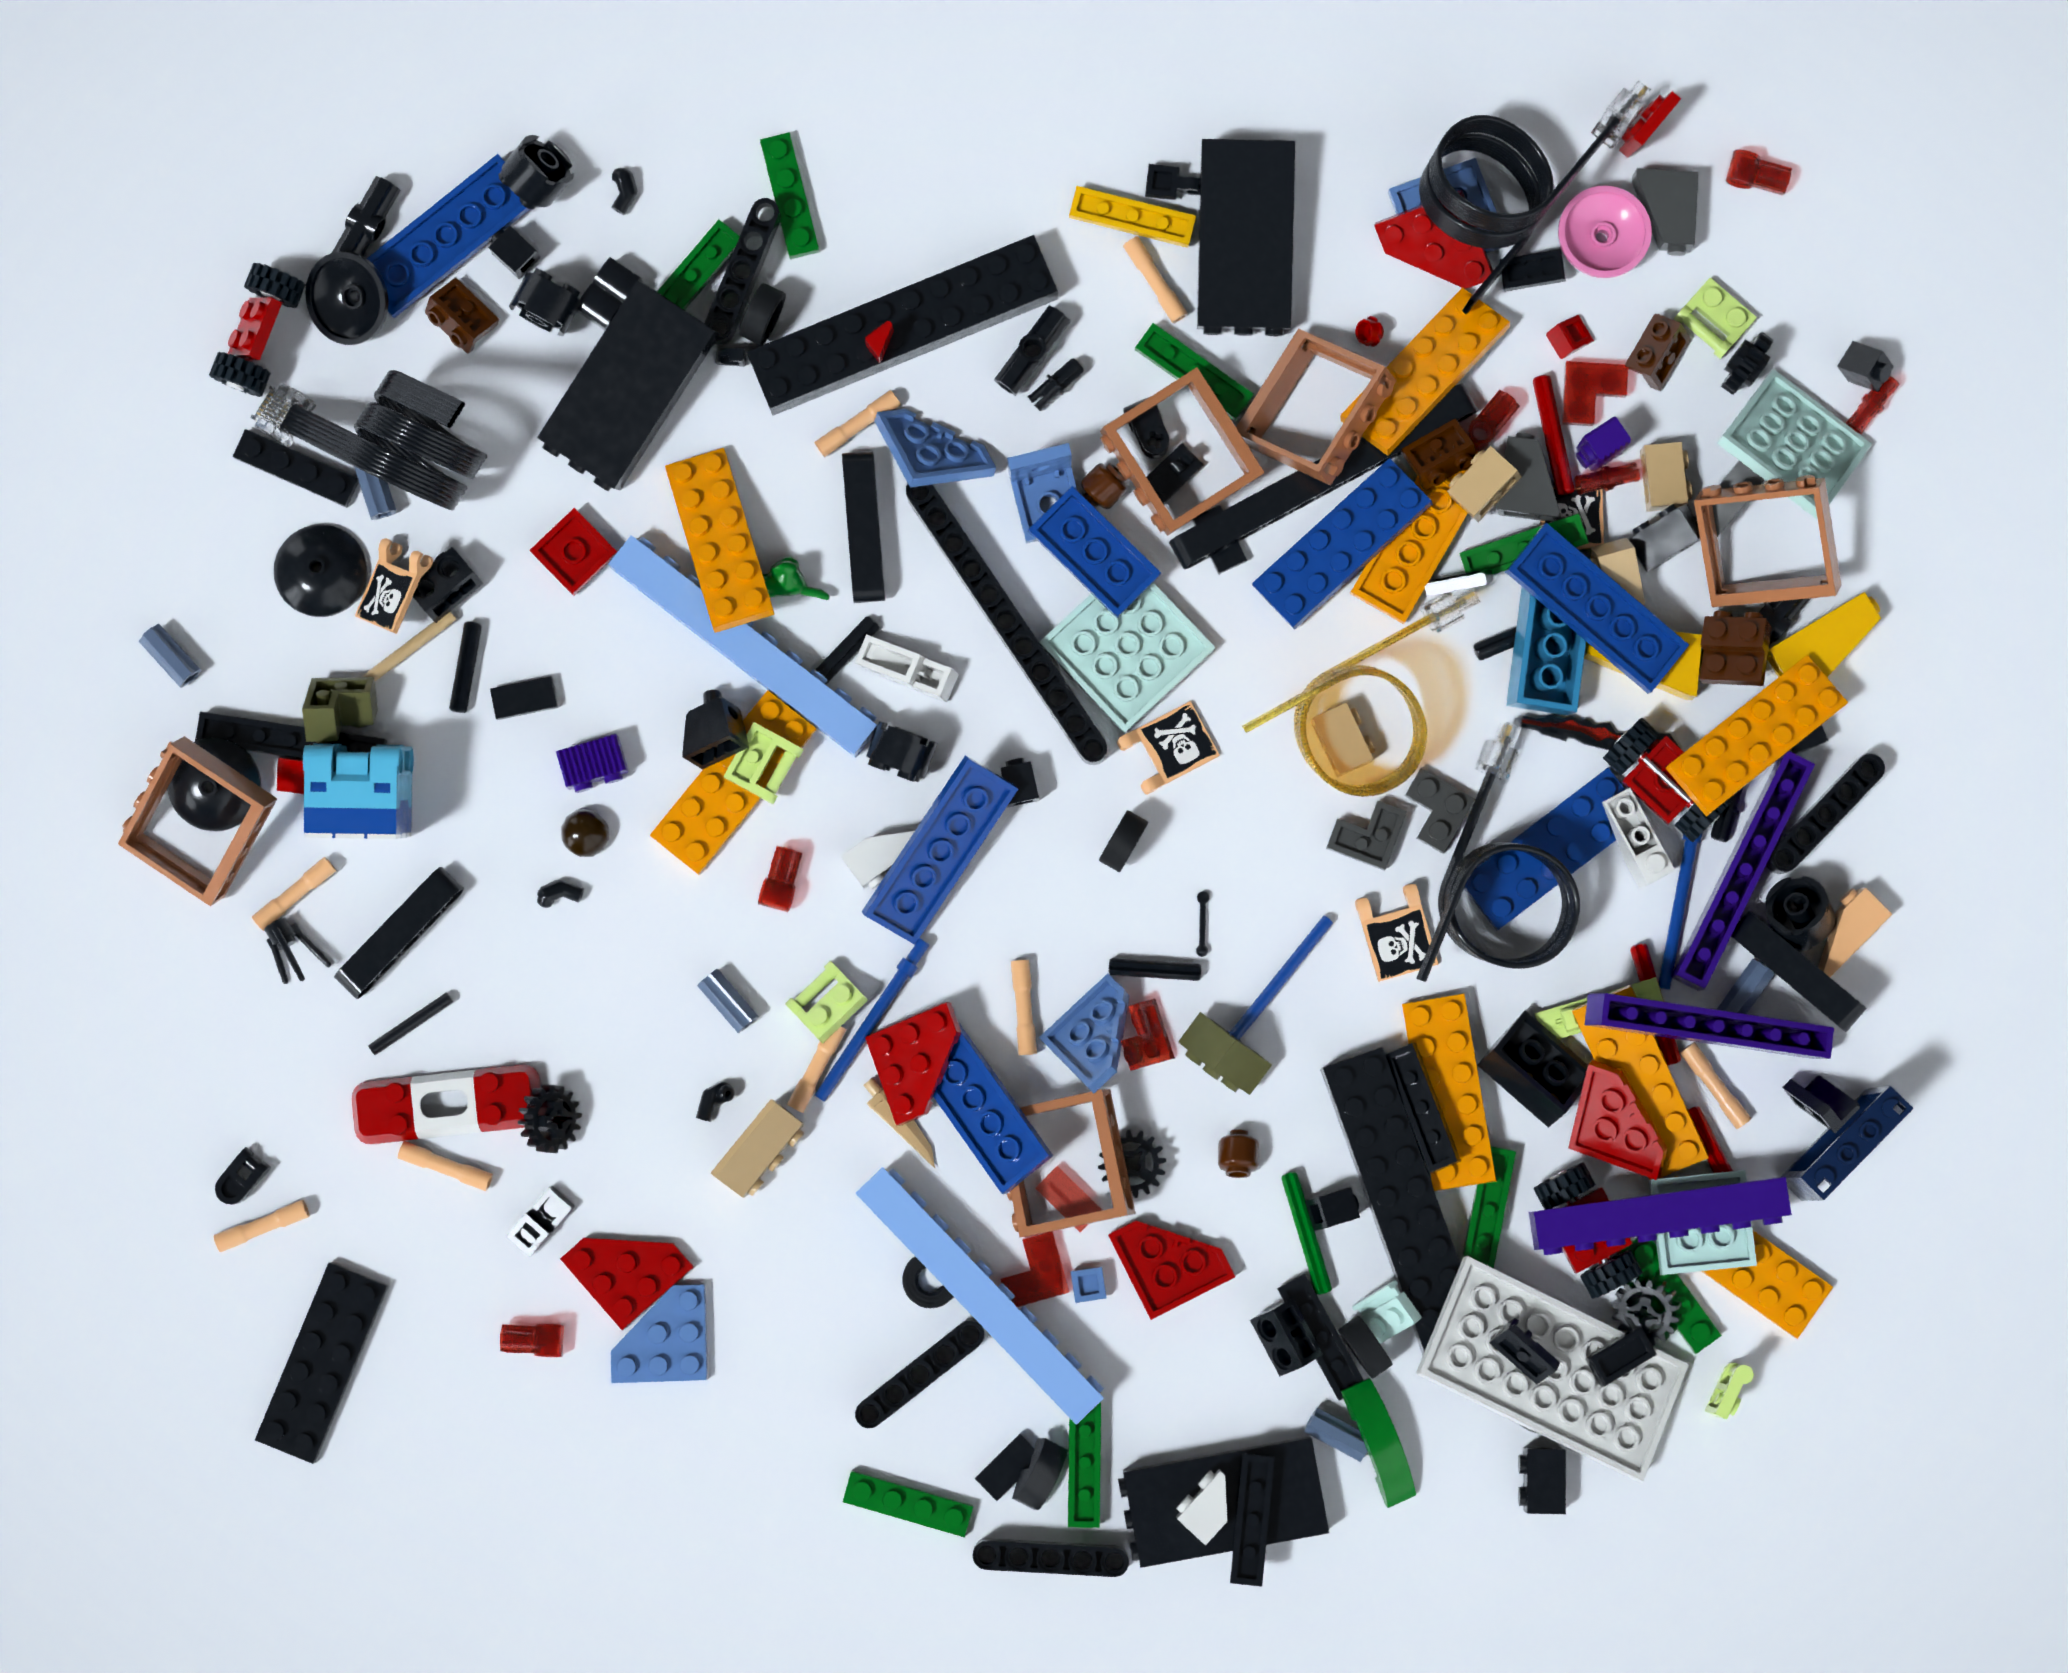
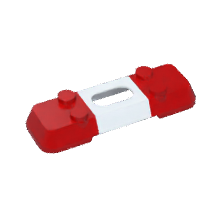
M513 1065L363 1082L357 1085L352 1092L354 1131L356 1137L361 1142L373 1145L525 1128L524 1125L518 1124L520 1119H524V1114L519 1111V1108H526L527 1103L524 1097L533 1096V1088H541L539 1073L530 1065ZM460 1090L464 1092L468 1100L466 1111L460 1115L429 1118L421 1110V1100L429 1093Z

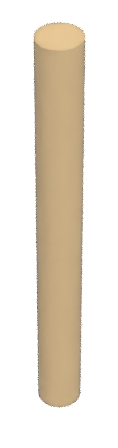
M450 611L437 623L432 622L361 677H374L376 682L457 619Z

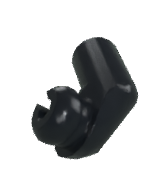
M616 168L612 173V181H615L617 184L619 195L611 208L617 213L625 215L635 199L638 189L634 175L629 169Z
M555 880L540 887L537 892V903L543 908H549L555 900L561 897L579 903L582 899L584 888L563 880Z
M720 1082L705 1089L701 1096L696 1118L711 1122L715 1106L731 1101L735 1096L734 1088L727 1082Z

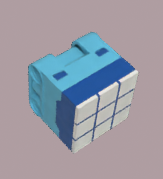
M313 743V745H305L303 751L304 838L401 839L411 837L413 747L376 744V746L371 747V752H347V746L342 744Z

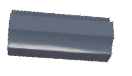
M354 467L371 520H379L395 514L396 507L388 483Z
M159 623L149 628L139 640V643L180 688L190 684L202 671Z
M1752 959L1717 1010L1747 1014L1775 973L1761 962Z
M718 969L711 972L697 985L738 1034L759 1017Z
M1316 1407L1304 1432L1361 1462L1367 1453V1449L1359 1429Z

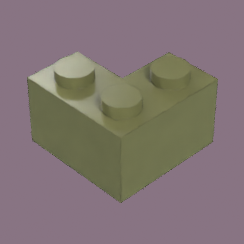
M374 677L311 678L302 707L306 742L327 744L332 741H338L342 726L362 728L374 725L378 711Z
M1202 1012L1197 1015L1178 1041L1188 1050L1185 1053L1187 1058L1198 1066L1203 1062L1205 1066L1202 1070L1216 1080L1222 1076L1223 1079L1220 1082L1235 1093L1240 1088L1250 1095L1272 1066L1261 1055L1235 1038Z

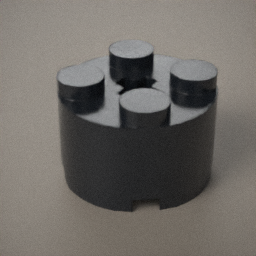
M536 135L526 136L503 163L502 171L499 173L500 181L520 197V202L523 206L531 210L536 207L550 206L574 178V173L571 174L569 170L572 167V163L564 151L549 140L546 144L538 141L537 139L540 136Z
M536 268L534 273L527 272L511 300L509 308L514 310L517 306L521 309L519 316L548 332L551 331L552 327L559 329L557 335L564 336L581 304L578 298L580 292L568 284L564 283L561 287L552 282L553 277L541 269Z
M879 721L866 757L870 758L868 765L883 771H890L891 767L899 770L897 776L912 782H919L920 778L925 779L938 743L929 741V744L926 745L927 738L896 726L895 728L888 726L886 730L887 723Z
M1801 876L1802 878L1791 879V877L1782 879L1767 894V919L1772 929L1790 945L1800 951H1808L1813 946L1824 941L1831 933L1836 924L1833 907L1824 887L1815 879L1807 876Z

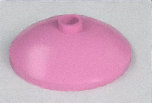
M1595 186L1578 193L1566 205L1558 225L1559 244L1566 259L1582 273L1597 278L1621 276L1635 268L1647 253L1652 236L1651 221L1643 204L1628 191L1614 186ZM1604 233L1607 240L1601 242L1597 239L1596 235Z

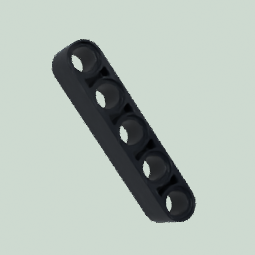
M769 198L758 199L752 205L705 320V324L711 328L716 322L722 321L727 324L726 333L719 336L715 344H727L734 337L780 224L781 212L777 204ZM764 207L774 209V216L769 221L758 219L759 211ZM752 236H760L763 240L761 247L757 250H750L746 246L748 239ZM739 265H749L751 272L748 277L744 279L735 277V270ZM729 293H736L739 295L738 304L732 308L725 307L723 304L724 297Z
M873 451L842 453L854 603L885 601Z
M1866 754L1848 767L1777 842L1766 864L1771 872L1774 874H1784L1799 865L1880 780L1885 772V764L1881 757L1876 754ZM1863 762H1869L1873 765L1875 770L1873 777H1867L1862 773L1861 765ZM1842 784H1847L1852 788L1853 797L1851 800L1841 796L1840 787ZM1821 806L1830 809L1832 813L1830 822H1824L1820 819L1818 811ZM1799 829H1805L1809 832L1811 839L1808 845L1800 843L1797 839ZM1778 851H1783L1788 855L1789 864L1787 867H1781L1777 864L1775 856Z
M443 867L436 869L337 971L334 978L356 1000L361 998L461 895L464 887Z
M1748 911L1737 923L1731 937L1843 1031L1847 1032L1867 1009L1751 911Z
M966 1320L959 1324L865 1398L855 1411L857 1423L867 1429L881 1424L979 1347L985 1336L983 1327L975 1320ZM972 1325L978 1329L979 1339L975 1343L969 1344L962 1339L961 1331L964 1327ZM942 1345L950 1346L954 1351V1358L949 1363H942L936 1357V1351ZM916 1365L925 1366L929 1371L928 1380L923 1383L914 1381L911 1376L912 1368ZM898 1385L903 1389L904 1397L901 1401L894 1403L887 1398L886 1390L889 1386ZM874 1405L879 1411L878 1419L874 1422L865 1421L861 1416L863 1406Z
M986 1538L976 1543L972 1554L976 1566L980 1569L994 1571L1118 1577L1123 1575L1129 1566L1126 1551L1116 1545ZM983 1546H991L996 1551V1557L991 1562H983L978 1557V1550ZM1014 1548H1023L1028 1553V1559L1023 1564H1015L1011 1561L1010 1552ZM1048 1549L1056 1550L1060 1555L1059 1562L1054 1566L1044 1564L1041 1559L1044 1551ZM1079 1551L1088 1552L1092 1557L1089 1566L1084 1568L1076 1566L1073 1562L1075 1554ZM1111 1553H1119L1124 1561L1120 1568L1113 1570L1105 1564L1106 1557Z

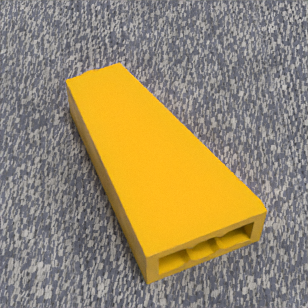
M1863 592L1770 648L1767 658L1776 675L1780 677L1808 655L1825 676L1828 677L1881 619L1878 614L1880 612L1879 605L1872 596L1868 597Z
M1675 632L1689 646L1656 688L1685 700H1693L1697 697L1702 634ZM1586 642L1584 659L1624 674Z

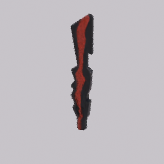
M1553 714L1544 718L1522 715L1520 722L1521 728L1538 731L1541 735L1565 742L1567 738H1570L1584 745L1608 751L1624 734L1616 733L1609 722L1594 725L1587 718L1580 721L1573 716L1561 719ZM1659 733L1660 736L1645 752L1649 754L1665 736L1669 737L1677 746L1678 744L1670 733Z

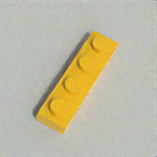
M1076 186L1069 213V218L1186 248H1189L1196 221V216L1080 186Z

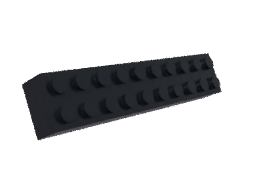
M1032 235L747 351V355L771 414L774 416L1058 300V290L1037 240ZM886 321H890L893 324L894 332L883 359L879 363L866 347L865 337Z
M1383 1047L1326 1066L1321 1068L1320 1071L1395 1280L1398 1282L1400 1293L1405 1292L1422 1316L1412 1327L1423 1355L1459 1269L1460 1261Z

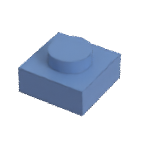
M1102 1267L1070 1271L1075 1303L1107 1298Z

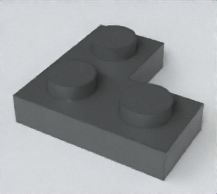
M1422 768L1418 771L1405 794V797L1431 811L1416 839L1444 854L1475 799Z
M1377 801L1367 829L1337 818L1326 849L1385 871L1407 811Z

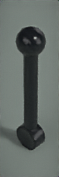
M1202 891L1197 895V901L1200 903L1199 946L1196 948V954L1200 957L1208 954V948L1205 946L1206 903L1209 901V894Z

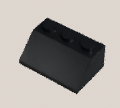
M1524 1010L1492 1045L1477 1066L1549 1128L1567 1112L1581 1094L1588 1064Z

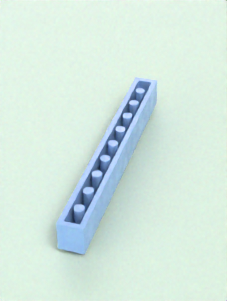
M631 535L608 563L614 572L773 693L855 758L875 734L878 726L874 723L877 719L876 716L864 707L857 710L850 704L852 698L839 688L835 691L825 685L827 679L815 669L808 672L800 666L803 660L790 650L784 653L776 647L778 641L766 631H763L760 635L751 628L754 622L715 633L699 580L692 574L686 578L678 571L681 566L666 555L662 559L653 551L656 547L641 536L637 540Z
M882 1167L855 1194L1077 1425L1104 1399L1100 1394L1104 1388L1091 1375L1087 1379L1083 1377L1078 1371L1082 1365L1069 1352L1065 1356L1061 1354L1056 1348L1060 1342L1047 1329L1042 1333L1033 1324L1037 1318L1025 1306L1020 1310L1011 1301L1015 1295L1003 1283L998 1287L989 1278L993 1272L981 1260L976 1264L967 1255L971 1249L959 1237L954 1241L945 1232L949 1226L937 1214L932 1218L923 1209L927 1203L915 1191L910 1195L901 1186L906 1181L893 1168L887 1172Z

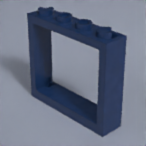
M1883 1086L1865 1089L1855 1100L1860 1105V1109L1836 1133L1827 1128L1779 1177H1786L1787 1187L1801 1201L1825 1200L1914 1109L1893 1087ZM1825 1180L1830 1186L1825 1192H1822L1818 1186Z

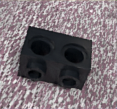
M451 547L449 550L439 554L431 568L421 576L413 598L428 616L437 623L484 583L458 552ZM459 569L455 575L450 577L453 571ZM434 589V592L426 597L427 593Z
M1294 1298L1270 1307L1250 1320L1279 1377L1302 1368L1323 1355Z

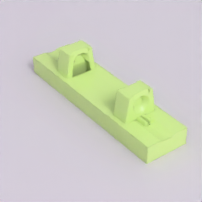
M1656 977L1631 984L1637 998L1664 1002ZM1618 989L1611 990V991H1608V992H1605V993H1608V994H1609V993L1614 992V991H1616V990H1618ZM1587 998L1534 1013L1535 1018L1558 1039L1581 1033L1572 1010L1587 1003Z

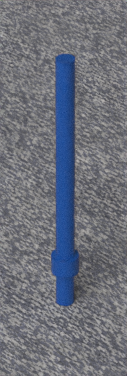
M1683 834L1682 840L1685 841L1658 982L1661 989L1670 990L1671 976L1675 966L1697 843H1701L1702 834L1693 843Z
M1323 915L1233 1029L1228 1031L1238 1040L1241 1039L1331 927L1333 922L1328 917Z
M919 938L906 959L904 957L901 959L896 967L898 971L815 1093L816 1097L824 1102L826 1101L865 1043V1037L871 1034L907 978H912L918 967L916 965L930 946L928 943Z

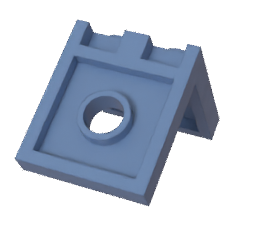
M1069 443L1007 458L1008 474L1026 544L1037 541L1028 532V529L1045 513L1040 508V502L1046 497L1054 498L1057 501L1072 486L1077 490L1071 468L1072 454Z

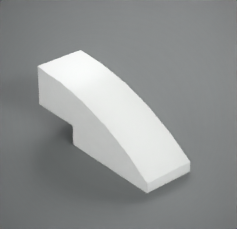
M867 634L854 662L876 674L946 703L959 675L948 666L926 659L918 653Z

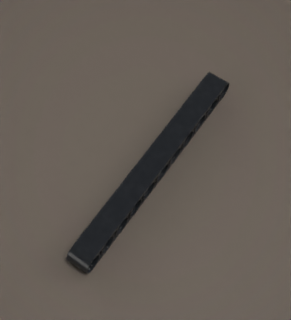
M1464 383L1458 384L1447 393L1389 456L1361 436L1359 445L1351 452L1344 463L1342 472L1336 476L1331 485L1301 471H1296L1170 540L1169 544L1183 569L1191 568L1375 469L1389 458L1393 459L1401 455L1402 448L1449 421L1456 419L1460 423L1479 410ZM1321 458L1313 463L1318 464Z
M907 484L906 497L910 506L1081 760L1088 765L1100 764L1107 755L1105 739L933 485L923 486L929 491L928 496L925 499L917 500L911 495L916 487L910 488ZM934 512H941L946 516L945 522L941 525H933L928 519ZM952 537H957L963 541V546L958 551H951L946 547V542ZM968 563H976L980 566L981 570L977 576L969 577L963 572L964 566ZM984 589H994L998 594L997 599L991 603L984 602L980 597ZM1003 614H1010L1014 617L1015 623L1010 628H1002L997 622L998 618ZM1026 639L1030 641L1033 646L1032 650L1027 654L1018 653L1015 650V644L1019 640ZM1038 665H1044L1050 671L1049 676L1044 680H1038L1032 674L1033 669ZM1055 691H1062L1067 696V701L1061 706H1056L1050 702L1049 697ZM1071 717H1080L1085 723L1084 728L1078 732L1071 731L1067 726V721ZM1088 743H1098L1102 748V753L1095 758L1087 756L1084 748Z

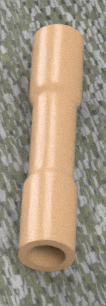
M1136 236L1126 242L1123 248L1136 268L1141 271L1171 322L1174 324L1186 317L1188 312L1153 263V258L1140 238Z
M889 390L870 403L866 409L841 426L835 427L814 443L825 458L844 445L852 436L873 423L877 412L895 410L901 404L895 394Z
M324 856L307 870L297 882L256 912L252 919L264 931L269 924L278 920L285 914L287 909L310 890L317 888L337 870Z
M1011 961L1012 984L1015 992L1018 1054L1019 1056L1037 1054L1036 1031L1033 1024L1030 961Z
M841 1026L823 1044L819 1041L817 1051L804 1076L795 1087L787 1103L788 1106L804 1113L831 1056L836 1052L847 1029Z
M1695 1042L1680 1052L1695 1075L1700 1077L1719 1103L1721 1110L1736 1130L1752 1119L1738 1099L1731 1094L1713 1070L1711 1063Z
M406 1141L402 1143L397 1157L416 1166L429 1168L453 1177L464 1184L483 1191L488 1190L493 1177L492 1173L468 1164L455 1162Z
M302 1199L277 1209L272 1214L215 1234L213 1237L216 1247L221 1253L246 1243L249 1239L310 1217L309 1210Z

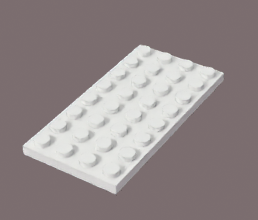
M1465 1256L1461 1261L1416 1374L1637 1482H1644L1689 1364L1654 1348L1657 1355L1605 1387H1601L1585 1358L1626 1333L1469 1256ZM1514 1318L1519 1320L1517 1326L1522 1331L1526 1332L1529 1329L1532 1332L1531 1338L1560 1362L1557 1371L1538 1384H1535L1489 1343L1491 1338L1500 1333L1505 1325Z

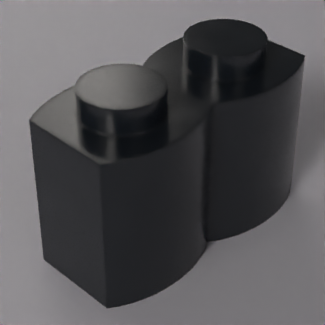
M609 257L595 276L593 282L581 296V304L577 312L606 330L636 281L643 282L641 277Z

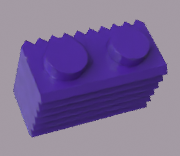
M1614 416L1582 438L1576 447L1578 451L1576 457L1585 469L1589 467L1591 471L1595 472L1598 468L1606 465L1608 461L1611 462L1613 458L1621 455L1630 444L1631 438L1617 417Z
M617 734L556 751L565 786L568 790L574 789L575 793L588 791L593 788L592 783L604 780L605 784L623 780L622 774L629 772Z

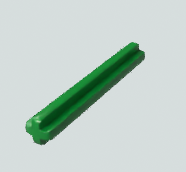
M1296 1172L1284 1174L1281 1180L1315 1293L1317 1295L1332 1291V1286L1317 1236L1310 1220L1298 1174Z

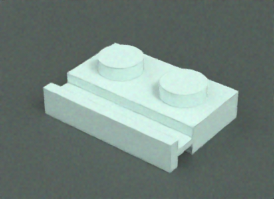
M1396 1280L1352 1306L1354 1311L1358 1309L1363 1316L1362 1320L1380 1344L1414 1325L1422 1318L1405 1292H1399L1396 1287L1398 1284Z

